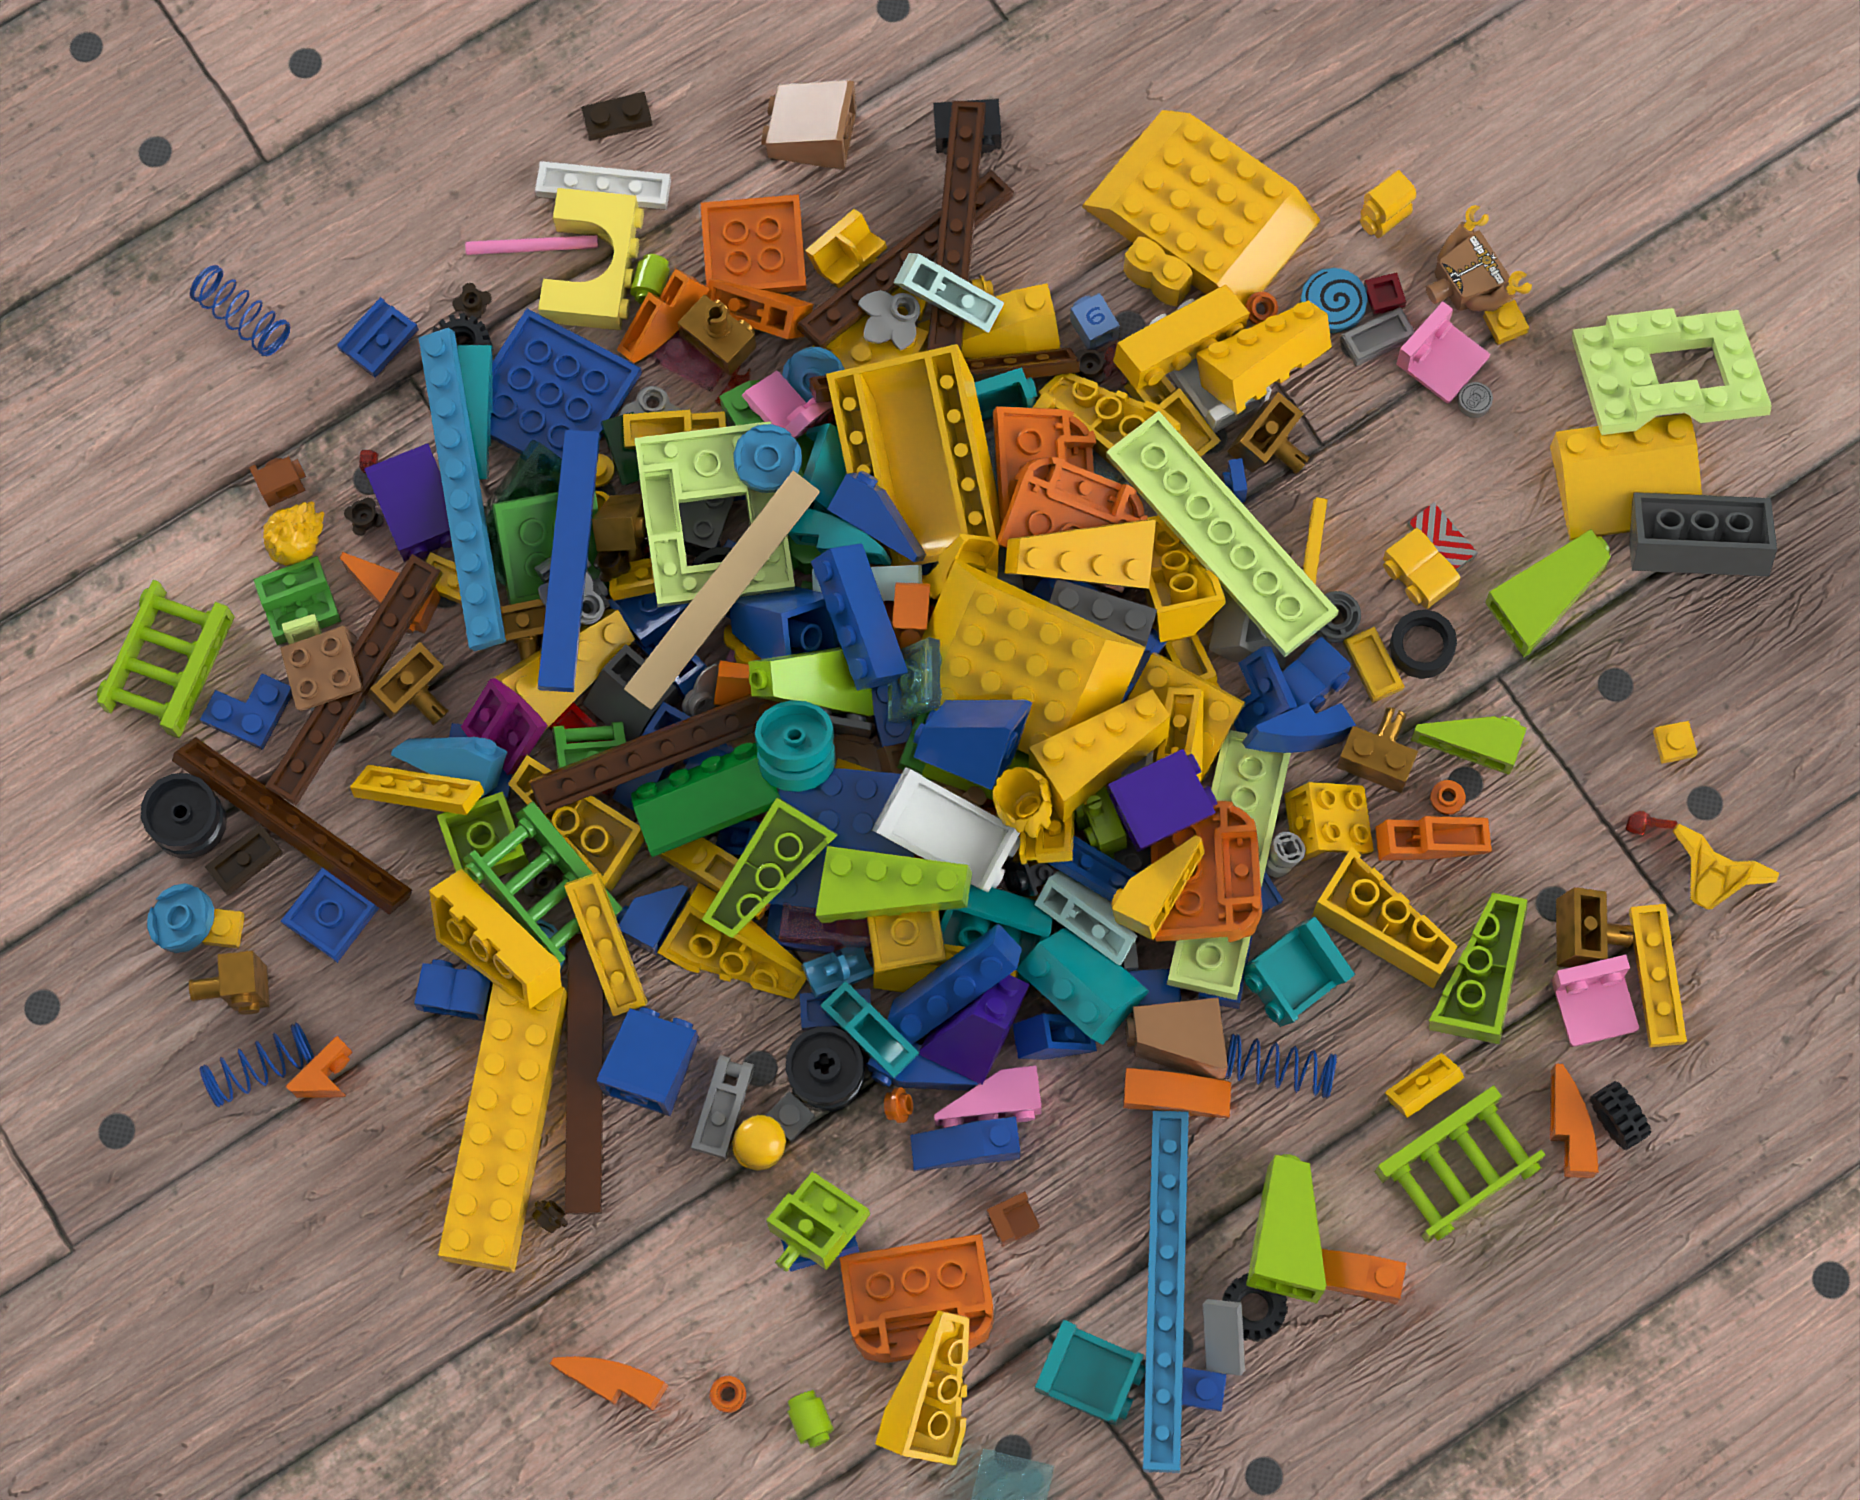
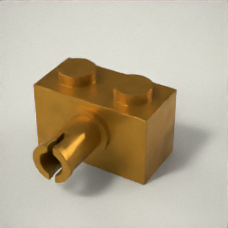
M705 294L677 322L680 336L729 376L757 348L754 329L742 319L737 321L730 315L729 309L718 299L712 301Z
M1277 392L1263 403L1227 452L1235 459L1242 458L1243 465L1252 473L1266 464L1271 456L1275 455L1293 473L1297 474L1305 466L1304 462H1308L1310 457L1300 451L1287 438L1304 413L1281 393Z
M642 494L611 495L592 518L597 551L624 550L625 561L642 560L641 543L647 537Z
M541 599L500 607L506 638L505 643L513 642L518 645L520 660L522 661L539 651L538 639H541L540 636H543L546 606L542 603Z
M421 642L371 687L367 694L390 719L407 704H414L433 726L449 712L427 690L429 688L428 684L441 673L444 666Z
M1387 707L1376 734L1352 726L1337 768L1402 793L1418 751L1396 742L1407 716L1399 710L1395 721L1392 723L1391 720L1395 708Z
M1573 887L1556 899L1557 966L1571 968L1608 959V944L1625 948L1631 946L1634 935L1626 934L1627 932H1634L1631 925L1607 923V891Z
M253 950L217 954L219 977L189 980V995L192 1002L222 998L234 1011H238L239 1014L243 1015L256 1014L260 1012V1008L270 1007L267 966Z

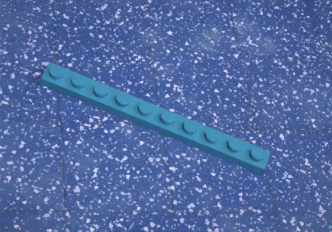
M446 328L418 338L468 645L473 651H478L505 643L506 638L455 332L450 328Z
M1153 1111L1143 1472L1180 1473L1189 1112Z

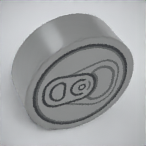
M1479 382L1465 385L1458 397L1459 409L1463 414L1472 418L1482 417L1487 414L1493 402L1491 390Z

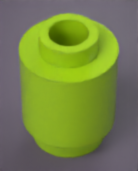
M645 254L637 264L630 293L639 304L643 303L648 292L659 297L667 284L670 273L669 263L660 255Z
M814 1390L799 1394L787 1401L790 1407L787 1412L800 1444L808 1443L810 1448H814L830 1440L828 1434L833 1432L834 1428L821 1397H817Z

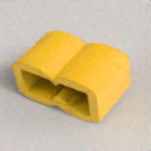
M1400 170L1395 171L1364 196L1360 223L1368 234H1374L1377 238H1381L1412 214V202L1416 199V189Z
M1138 237L1125 253L1124 273L1133 283L1144 288H1150L1152 293L1163 303L1178 306L1191 290L1193 276L1191 268L1183 260L1172 255H1166L1156 242L1145 237Z
M1417 527L1384 553L1383 560L1385 563L1383 567L1392 579H1399L1406 585L1405 592L1415 605L1421 604L1425 609H1428L1459 586L1461 577L1456 569L1438 552L1430 539Z

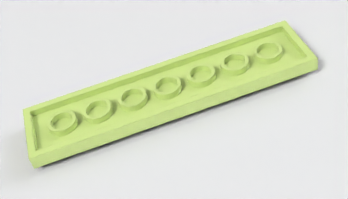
M1160 411L1106 451V457L1137 490L1199 562L1218 577L1220 585L1284 657L1338 615L1339 610Z
M1230 730L1220 749L1211 790L1217 801L1233 802V806L1242 809L1251 819H1254L1258 837L1262 888L1291 753L1264 752L1245 748L1242 742L1248 734ZM1251 936L1233 942H1228V937L1177 940L1167 985L1237 1000Z

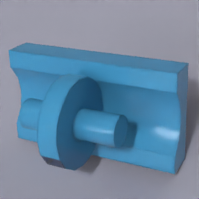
M861 942L802 964V969L815 998L835 991L845 981L851 985L874 975L873 968L866 958Z

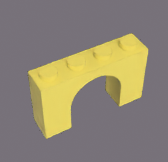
M565 188L557 189L553 214L556 231L598 235L599 238L606 241L613 248L614 255L608 269L593 280L571 282L543 279L538 307L541 316L556 324L621 330L622 320L628 319L630 300L626 299L627 288L631 289L634 279V269H631L632 258L638 257L639 239L635 238L636 228H642L644 217L643 208H639L636 195Z

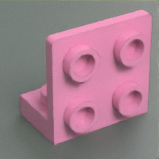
M1442 301L1400 348L1396 365L1444 402L1451 403L1461 389L1489 360L1490 354L1452 325L1450 318L1453 308Z
M778 371L773 372L742 394L750 409L758 414L764 422L771 421V424L785 428L792 434L791 436L795 440L806 433L808 428L818 425L833 410L832 401L816 403L813 397L806 403Z
M1626 955L1559 970L1551 979L1571 1047L1635 1033L1639 1030V1024L1624 977L1630 969Z

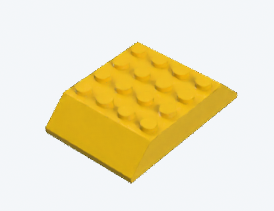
M1162 110L1082 206V208L1132 243L1138 237H1145L1156 242L1166 255H1172L1183 260L1193 272L1192 285L1203 293L1208 294L1226 284L1244 306L1249 296L1256 292L1264 291L1320 223V218L1295 185L1191 113Z
M958 344L826 374L847 473L864 471L878 479L876 485L887 492L926 553L922 561L913 562L873 538L892 559L891 566L923 565L937 562L940 554L960 534L992 537L997 541L1001 530L998 494L974 378ZM870 564V567L884 566V565H874V564Z
M956 559L902 685L921 703L936 711L945 700H1028L1033 702L1017 748L1029 755V747L1120 705L1146 647Z

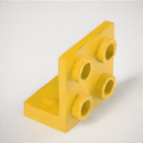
M1308 782L1284 794L1289 832L1301 838L1305 846V856L1301 861H1307L1324 852L1348 853L1351 847L1360 854H1369L1374 851L1365 788L1362 785Z

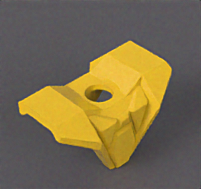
M960 534L937 558L939 564L928 575H922V584H930V597L936 600L939 599L956 559L997 578L998 541L992 537Z
M1679 823L1672 830L1691 857L1690 899L1695 904L1712 910L1745 885L1777 883L1779 872L1754 860L1732 861L1714 852L1702 834Z

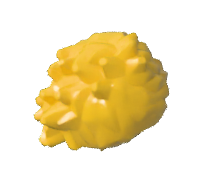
M302 502L300 505L296 504L291 508H281L269 517L268 521L264 524L263 538L265 549L269 553L271 560L289 566L305 561L313 555L319 542L318 536L322 533L325 514L322 511L316 513L315 502Z
M1021 766L1005 770L1002 776L998 777L996 786L993 787V801L997 815L1005 826L1015 828L1018 833L1026 831L1028 836L1032 838H1037L1041 827L1049 828V824H1051L1050 816L1052 814V793L1048 779L1030 768Z

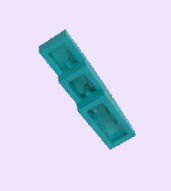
M458 345L457 350L479 480H489V446H491V413H493L492 345Z

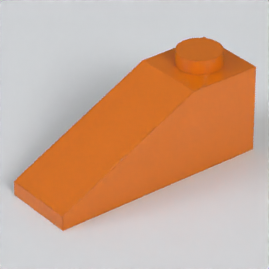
M709 279L707 287L710 290L706 296L712 301L715 299L721 301L729 309L730 315L737 321L742 319L754 329L785 339L805 337L797 329V324L812 312L814 304L780 293Z
M344 552L340 556L345 569L380 606L400 573ZM434 587L413 620L407 633H413L416 630L425 634L441 599L436 587Z
M1321 1249L1326 1290L1391 1304H1397L1400 1300L1407 1263L1372 1255Z

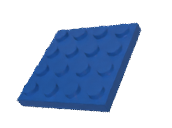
M526 308L492 362L493 413H491V439L560 474L565 430L598 431L601 440L604 435L601 422L616 416L641 376L642 370L637 365Z
M834 768L828 779L813 789L801 792L779 789V794L783 801L838 834L827 846L915 858L913 852L872 831L901 774ZM827 846L768 904L817 908Z

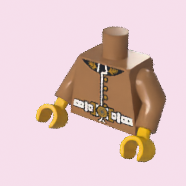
M1473 205L1467 209L1465 214L1467 221L1461 222L1448 236L1437 256L1438 262L1435 276L1438 281L1426 287L1427 295L1433 304H1437L1449 297L1456 309L1460 311L1465 309L1471 311H1495L1512 300L1516 292L1527 294L1532 289V284L1528 282L1518 287L1519 281L1525 278L1527 274L1522 271H1515L1509 276L1481 231L1474 232L1475 226H1484L1489 220V216L1484 214L1479 221L1475 222L1474 213L1479 210L1480 206Z

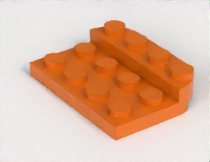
M999 406L993 410L1000 528L1004 522L1018 482L1015 480V477L1028 461L1038 458L1059 457L1065 459L1068 463L1094 473L1092 447L1096 444V437L1094 431L1089 432L1084 423L1073 416L1074 412L1064 409Z
M1038 458L1028 461L1015 477V480L1018 482L997 541L1000 547L1007 549L1008 539L1147 520L1148 515L1144 513L1142 501L1136 494L1137 490L1130 485L1120 484L1066 462L1063 458ZM1097 584L1117 593H1123L1125 588Z
M1217 801L1218 804L1213 806L1216 812L1214 815L1151 846V864L1195 835L1202 838L1205 851L1156 934V942L1228 937V942H1233L1255 933L1262 915L1257 830L1254 819H1251L1242 809L1233 806V802Z
M982 1234L839 1257L852 1340L866 1360L891 1363L912 1359L938 1310L969 1318L968 1350L988 1340L994 1322V1309Z

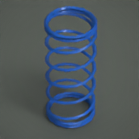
M212 265L202 270L191 285L190 298L195 302H199L200 306L204 309L212 308L214 318L219 320L225 319V325L228 329H238L239 337L245 341L251 340L253 349L258 351L261 356L266 357L278 351L289 336V322L282 319L273 323L276 313L275 311H269L257 323L252 337H243L241 328L247 326L256 318L262 309V300L255 301L247 308L240 320L239 327H231L228 324V318L236 314L245 305L250 295L249 290H243L235 296L227 309L226 316H217L214 308L230 297L236 288V279L227 281L220 288L212 306H205L202 301L214 293L224 273L223 269L218 265ZM213 271L205 280L199 297H195V291L201 280ZM217 273L216 279L211 285V287L205 293H203V290L208 281ZM231 282H234L230 292L216 304L223 289ZM246 292L247 295L242 304L229 314L236 300ZM260 303L256 313L246 323L242 324L248 312L256 304ZM273 314L268 325L256 334L263 320L268 315ZM285 324V329L277 340L263 348L270 334L276 328ZM262 335L257 348L254 345V339Z
M295 1022V1025L291 1024L290 1028L297 1047L300 1067L289 1055L278 1035L273 1032V1038L282 1065V1075L274 1067L261 1044L255 1041L264 1071L265 1083L254 1072L242 1050H237L246 1077L247 1091L237 1081L224 1058L220 1057L229 1088L230 1099L219 1089L209 1067L205 1064L200 1066L199 1070L202 1080L214 1104L220 1107V1105L223 1106L224 1100L232 1101L233 1090L229 1075L243 1093H250L251 1085L246 1066L254 1078L261 1085L266 1086L268 1084V1073L264 1058L272 1070L279 1077L284 1078L286 1068L281 1049L292 1065L299 1070L303 1068V1057L307 1063L311 1062L315 1057L298 1023Z
M1233 1033L1231 1035L1227 1053L1228 1069L1225 1078H1231L1237 1043L1238 1081L1242 1080L1254 1046L1257 1043L1256 1083L1259 1085L1262 1082L1270 1057L1276 1047L1275 1087L1278 1089L1281 1086L1288 1063L1295 1050L1294 1091L1296 1093L1299 1091L1309 1061L1314 1054L1313 1095H1318L1323 1082L1322 1097L1329 1098L1337 1062L1336 1054L1333 1055L1331 1053L1317 1085L1318 1059L1316 1051L1312 1050L1307 1057L1298 1082L1297 1047L1294 1046L1289 1051L1279 1078V1045L1275 1042L1269 1050L1259 1078L1260 1041L1256 1038L1252 1042L1240 1074L1241 1037L1239 1034L1235 1035Z

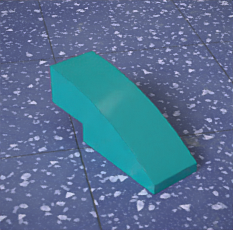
M807 509L788 533L796 544L817 546L816 548L821 554L830 548L862 543L869 564L891 566L892 559L884 548L868 534L844 520L813 509Z
M847 981L842 983L820 1005L823 1011L893 1078L920 1054Z

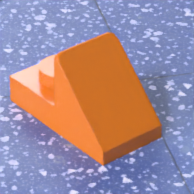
M896 582L892 627L894 628L901 653L916 654L929 623L930 584Z
M336 1036L286 1087L297 1098L346 1097L328 1076L332 1072L334 1074L339 1073L350 1060L348 1057L353 1052Z

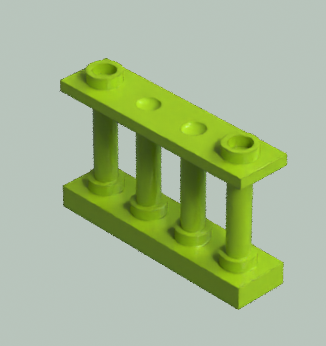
M153 579L149 589H144L139 600L140 609L107 680L104 679L98 688L97 702L105 712L112 714L116 703L119 702L159 717L161 721L160 726L168 735L180 739L235 616L228 606L218 602L214 603L211 611L208 610L205 613L166 599L167 592L159 581ZM158 611L201 625L202 632L198 641L190 643L151 629ZM147 641L186 655L188 663L184 671L175 673L137 659L144 642ZM132 671L173 686L174 694L170 702L162 704L123 690L130 672Z
M1494 1085L1379 1164L1374 1171L1382 1183L1390 1178L1394 1182L1398 1181L1431 1227L1421 1236L1425 1242L1433 1236L1437 1241L1443 1239L1455 1230L1452 1225L1453 1222L1520 1175L1526 1180L1542 1168L1539 1165V1162L1545 1157L1542 1149L1529 1157L1496 1113L1499 1110L1496 1104L1502 1098V1095ZM1477 1117L1481 1122L1485 1120L1518 1165L1503 1177L1499 1176L1468 1134L1470 1129L1467 1124ZM1448 1137L1452 1142L1456 1141L1489 1185L1473 1198L1439 1154L1441 1149L1438 1144ZM1418 1158H1421L1423 1162L1428 1161L1460 1205V1207L1442 1218L1410 1174L1412 1169L1409 1165Z

